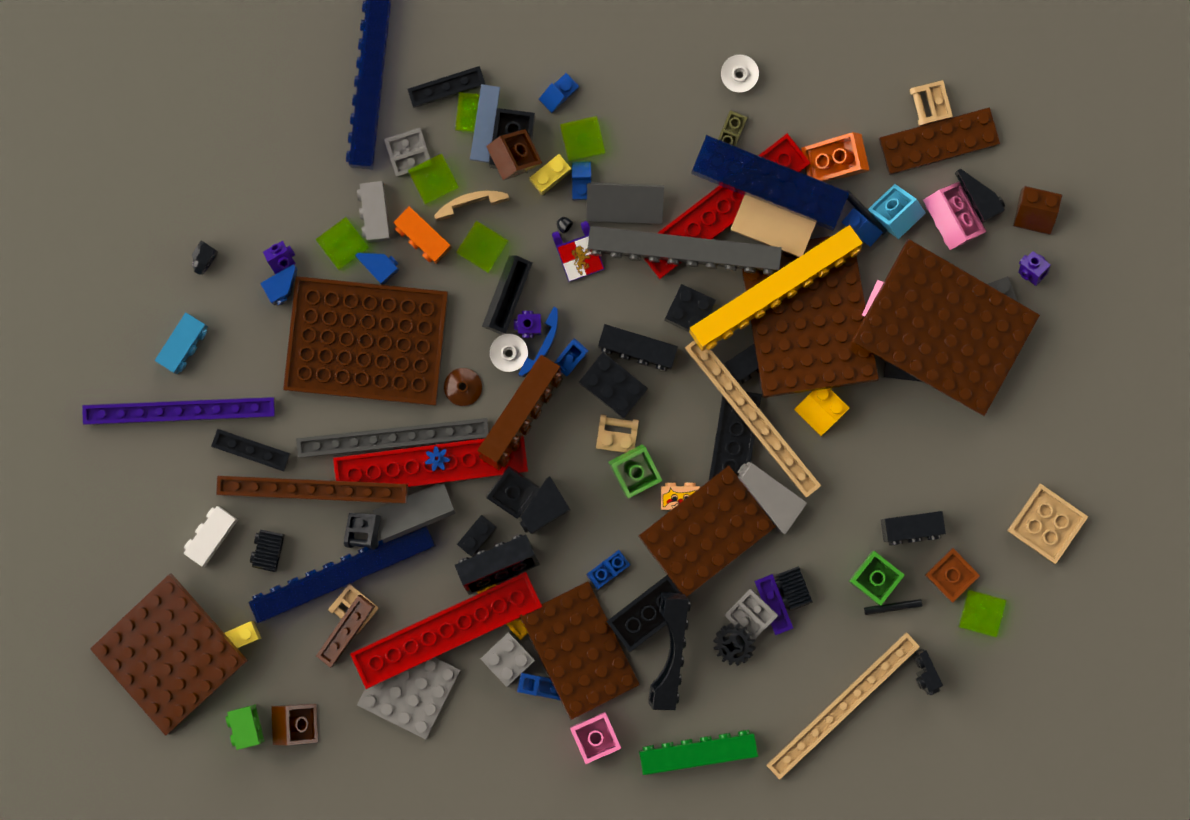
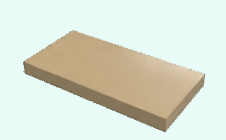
M745 195L731 231L768 246L782 247L781 251L799 258L804 255L816 222Z

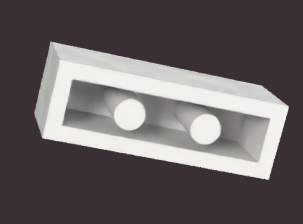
M220 506L210 509L206 515L208 518L204 524L201 523L196 529L195 533L197 535L184 546L186 550L183 554L202 567L208 564L238 521L237 518Z

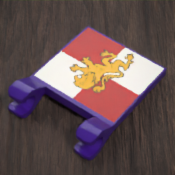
M587 221L581 223L584 236L563 243L558 231L552 233L568 282L604 270L600 256L591 255V252H588L590 226Z

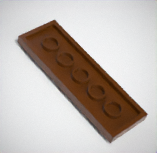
M990 107L879 138L889 175L1000 144Z

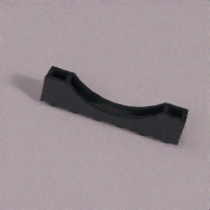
M661 593L659 612L665 619L669 630L670 649L663 670L650 685L648 703L653 710H676V704L679 703L678 685H681L682 682L680 669L684 665L682 652L686 647V638L684 636L685 630L688 629L687 612L691 608L690 600L683 593Z

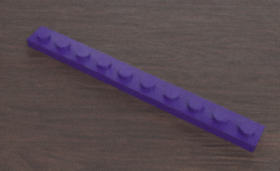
M275 398L82 405L83 425L275 417Z

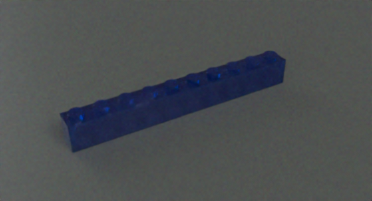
M391 0L363 1L362 12L365 13L364 20H361L360 31H363V36L359 38L358 50H361L360 57H357L356 68L359 69V73L354 79V87H357L356 95L353 94L352 106H355V110L350 116V124L353 125L352 132L348 134V143H351L350 151L346 153V162H349L351 168L373 170Z
M428 526L386 543L380 540L376 550L364 547L358 550L359 554L353 557L351 554L341 557V562L334 564L332 561L323 565V570L321 571L311 570L305 573V578L300 580L298 577L287 581L288 585L282 588L280 585L270 588V593L266 595L259 593L252 596L253 600L248 603L256 622H264L435 547L436 545Z

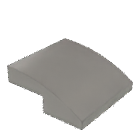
M420 127L384 139L396 176L432 165Z
M749 589L725 613V616L734 625L739 623L741 629L746 626V633L752 632L750 639H756L777 618L778 614L753 590Z

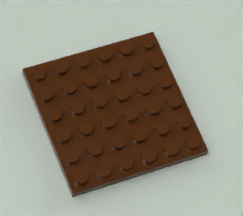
M172 573L166 576L90 648L165 736L248 661Z

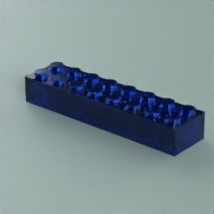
M708 135L705 137L691 173L740 194L751 196L814 221L817 225L832 231L837 225L850 193Z

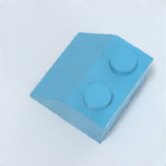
M896 184L868 209L888 232L897 239L904 235L926 214L918 200Z

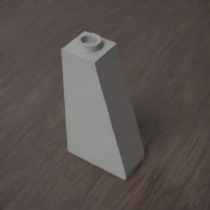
M744 463L738 471L739 480L775 525V528L779 532L786 534L807 502L753 463Z

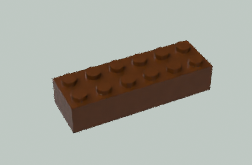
M543 355L539 356L477 451L480 459L499 471L502 466L505 468L511 459L509 457L512 451H517L521 444L520 439L523 435L526 436L532 427L530 425L533 419H538L542 412L541 407L544 403L547 404L552 397L551 392L554 387L558 388L563 380L561 378V367Z

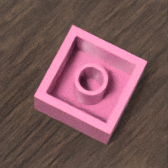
M606 711L570 727L585 764L621 749Z

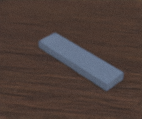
M481 84L470 160L489 163L490 153L486 146L493 139L500 87Z

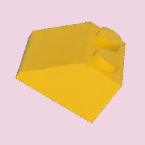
M830 388L812 391L794 410L822 436L850 408Z

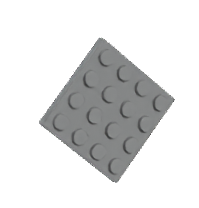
M434 657L368 689L365 688L357 706L427 739L460 669Z

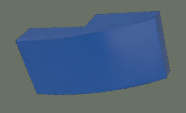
M618 550L586 575L598 590L629 567L630 564L620 550Z

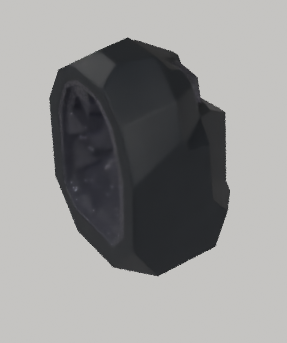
M202 240L192 253V267L194 272L199 275H203L208 270L218 253L217 250Z

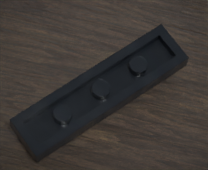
M480 66L408 88L407 90L412 106L416 108L479 88L481 84H486Z
M217 429L211 447L281 471H285L291 454Z

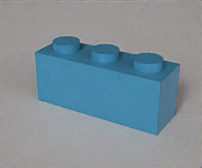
M185 312L154 361L175 374L182 372L187 365L185 361L189 355L192 356L197 350L196 344L206 336L208 326Z

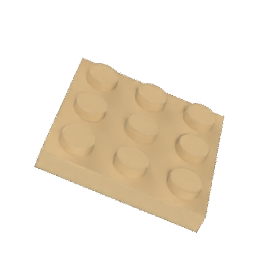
M1039 484L1007 532L1053 564H1056L1088 516L1044 485Z

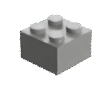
M510 632L480 658L506 687L536 660Z

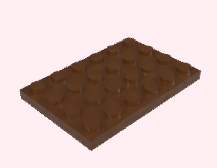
M727 466L639 534L638 537L678 590L687 597L773 530L775 525L731 467Z
M588 581L541 604V608L524 616L520 615V619L570 720L640 685L612 628L606 622L607 618Z

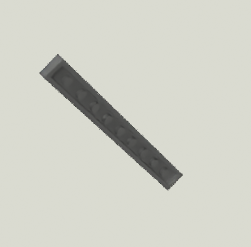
M482 418L296 438L298 458L486 438L489 429L488 419Z

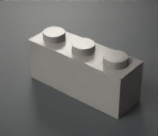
M383 181L360 184V189H357L358 201H362V208H359L360 219H364L365 227H362L363 238H366L368 243L391 240Z

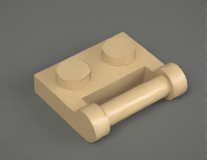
M943 80L909 89L917 109L919 126L953 117ZM922 92H925L932 115L930 117H926L920 95Z
M601 414L596 449L622 453L634 449L639 420L633 419V421L609 418L606 417L607 415ZM605 425L632 428L631 434L606 431Z
M349 584L328 611L332 614L335 613L342 619L346 612L339 607L341 603L350 608L358 595L366 598L375 608L356 633L358 635L379 610V607L353 585Z

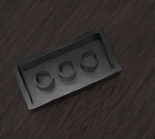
M520 534L514 536L507 543L501 542L496 544L493 549L479 551L472 558L467 557L459 560L458 564H455V568L463 587L471 595L540 564L527 535Z
M668 575L606 621L629 652L666 625L665 619L659 612L661 593H681Z

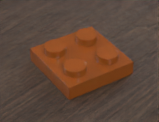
M954 548L925 574L952 603L980 577Z

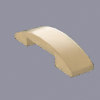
M498 191L468 193L444 205L434 216L436 221H441L454 217L453 209L486 199H490L492 206L509 201V196L507 193Z

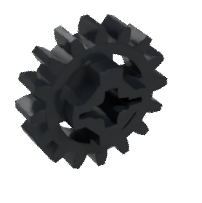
M730 623L727 627L723 626L721 631L719 630L716 633L717 637L713 642L717 643V645L714 647V650H719L717 657L722 655V662L729 660V665L735 662L739 666L741 662L746 663L748 658L753 656L752 652L756 647L752 646V644L755 642V639H750L752 632L746 633V626L741 629L739 623L735 627ZM732 633L730 637H725L726 634ZM739 652H744L743 655L737 656Z

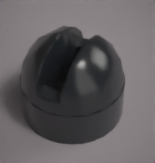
M561 217L557 221V228L563 234L568 232L573 225V221L567 217Z

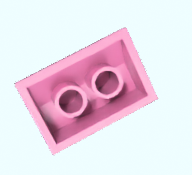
M960 182L942 188L923 199L927 211L930 212L935 226L939 229L949 250L961 246L986 232Z

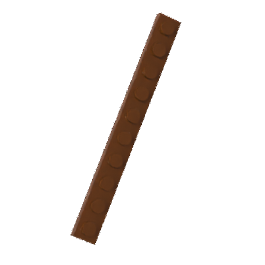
M217 476L216 495L407 504L408 484Z

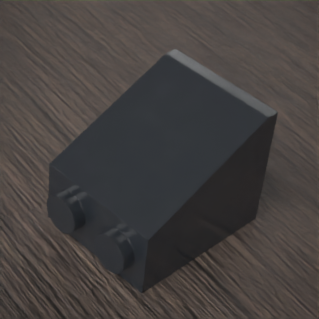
M550 476L546 478L521 515L522 521L520 525L525 533L529 531L530 534H533L571 510Z

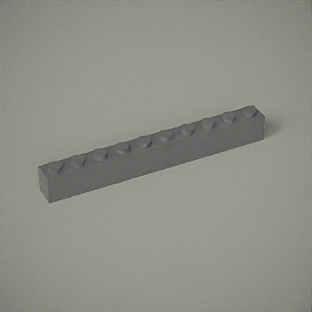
M590 226L587 249L594 256H603V254H610L612 258L629 256V259L637 261L641 260V258H647L649 262L655 263L665 260L668 261V264L679 265V262H683L691 267H698V264L706 265V268L717 269V266L725 267L727 271L744 269L746 273L763 271L765 275H772L779 271L782 247Z

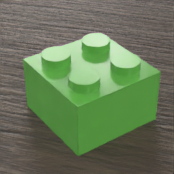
M642 444L608 462L628 499L662 481L646 447Z
M872 551L850 578L849 582L881 606L905 575L878 553Z
M256 704L227 712L226 723L228 728L231 727L233 735H230L232 746H236V750L265 742Z

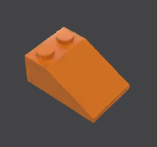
M851 132L801 148L803 154L811 163L806 167L809 185L870 171L862 134Z

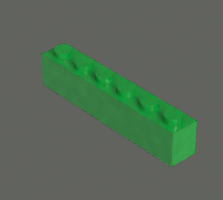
M749 730L738 731V735L731 736L730 733L719 734V738L712 739L711 736L700 737V741L692 742V739L681 740V744L673 745V742L662 743V747L654 748V745L643 746V750H639L643 775L758 757L755 735L750 733Z

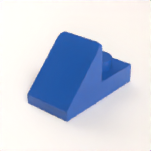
M565 73L557 82L549 85L539 98V101L553 113L579 86Z
M591 161L572 162V200H587V184L591 183Z
M855 208L841 222L846 227L850 225L860 240L870 247L883 233Z
M574 338L554 363L561 367V372L567 377L579 362L587 356L588 350Z

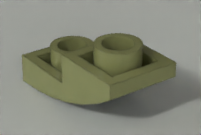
M730 110L715 146L733 153L748 117Z

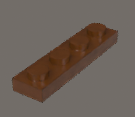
M358 595L316 657L330 668L333 667L375 606L362 595Z

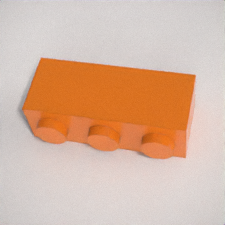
M410 206L393 222L396 226L394 230L402 237L406 235L410 239L408 243L415 250L420 248L424 252L422 256L429 263L433 261L437 264L452 248Z

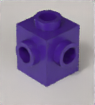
M283 241L263 251L268 264L275 274L296 264L293 256H295L294 251L290 245L286 247Z
M1032 251L1028 256L1025 255L1020 260L1018 273L1023 279L1029 280L1037 286L1048 275L1051 264L1042 255Z
M522 311V314H518V319H514V331L518 330V335H522V338H534V335H541V314H533V311ZM526 322L531 323L529 327L524 326Z

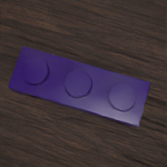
M773 574L755 580L760 598L778 614L777 618L771 623L774 634L778 635L793 629Z

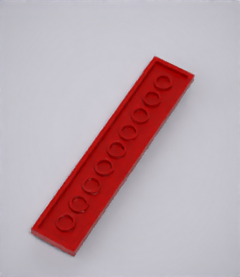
M787 133L660 230L658 234L714 239L733 224L745 195L763 201L811 163ZM643 258L659 280L678 266L668 264V261L665 260L655 263L649 262L647 258Z
M524 435L520 439L521 444L517 451H512L509 457L511 459L505 468L502 466L500 471L480 459L477 450L484 439L335 457L333 458L336 481L408 484V487L500 476L508 466L518 473L528 472ZM435 446L438 447L439 452L444 449L447 451L443 457L449 458L450 461L443 462L444 470L437 466L436 470L432 471V464H425V461L430 459L426 452L434 453Z
M524 572L350 653L365 688L368 689L520 618L521 614L524 616L541 608L542 605L527 573Z

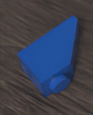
M357 253L355 255L381 285L385 284L399 271L396 267L398 262L392 256L388 258L385 254Z
M294 264L260 283L273 305L285 303L288 300L287 297L291 295L298 271Z

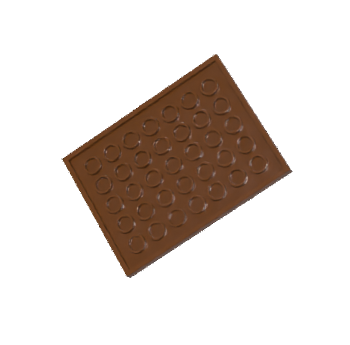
M831 236L810 239L804 254ZM781 251L779 270L798 257ZM857 256L846 258L845 263L840 267L836 268L834 266L829 269V273L826 276L815 278L809 287H802L797 290V294L789 299L786 297L781 300L782 303L778 307L767 309L761 318L750 320L763 398L878 381L874 354L852 342L855 333L864 319L862 314L866 307ZM742 269L745 292L771 275H765L763 271L746 273Z
M907 239L855 333L852 342L976 413L985 416L1040 315L919 244Z
M296 276L283 390L436 406L448 291Z

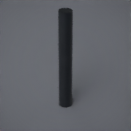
M849 190L843 194L862 215L883 232L882 236L888 231Z
M922 600L864 607L865 615L922 607Z

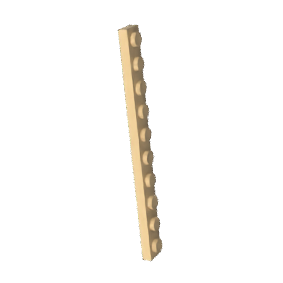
M695 340L687 345L685 350L804 497L807 498L821 486L820 483L714 352L707 349L702 351Z
M905 633L766 766L780 780L920 646L908 633Z

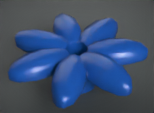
M435 446L434 453L426 452L430 459L426 460L425 464H432V471H435L437 466L444 470L443 462H449L450 459L443 457L447 452L446 449L439 452L438 447Z

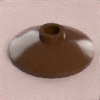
M458 368L446 377L444 392L453 404L468 406L480 397L482 382L479 376L471 369ZM461 383L466 384V388L464 390L459 389V385Z

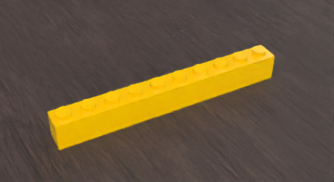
M850 225L690 327V335L702 351L713 349L719 340L730 338L736 329L739 328L741 330L749 325L750 320L761 318L767 309L778 307L782 303L781 300L786 297L788 299L797 294V290L802 287H809L815 278L826 276L829 273V269L834 266L836 268L840 267L845 263L846 258L857 256L861 252L860 249H862L863 242Z

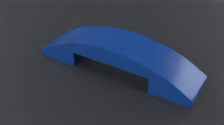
M553 307L545 322V325L551 328L534 361L528 357L526 358L518 374L520 377H524L529 373L540 355L546 357L558 326V310L556 307Z
M521 673L517 692L560 700L550 678Z

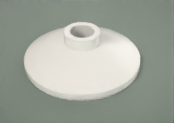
M746 55L731 56L722 66V82L733 92L742 93L749 91L758 81V66L753 59ZM741 72L743 77L737 78L736 73Z
M503 334L497 337L490 347L491 361L501 371L513 372L520 369L528 357L526 343L515 334ZM507 350H511L513 352V355L511 357L506 356L505 353Z

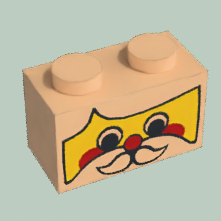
M665 483V486H661V510H672L699 489L700 486H696V483H684V486H676V483Z

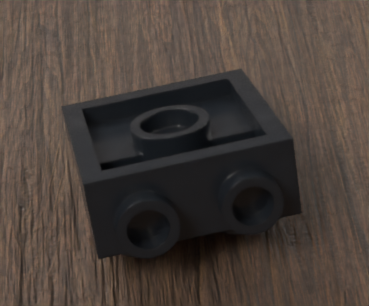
M920 649L915 652L917 657H914L918 668L923 670L916 673L918 676L916 682L920 689L926 691L927 695H933L940 691L939 688L943 684L927 650Z

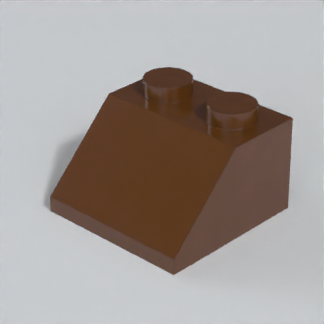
M526 129L499 136L486 146L503 180L516 177L542 164Z
M1024 186L1021 189L1013 226L1051 235L1058 216L1062 194Z
M316 704L271 706L273 745L288 746L318 742Z

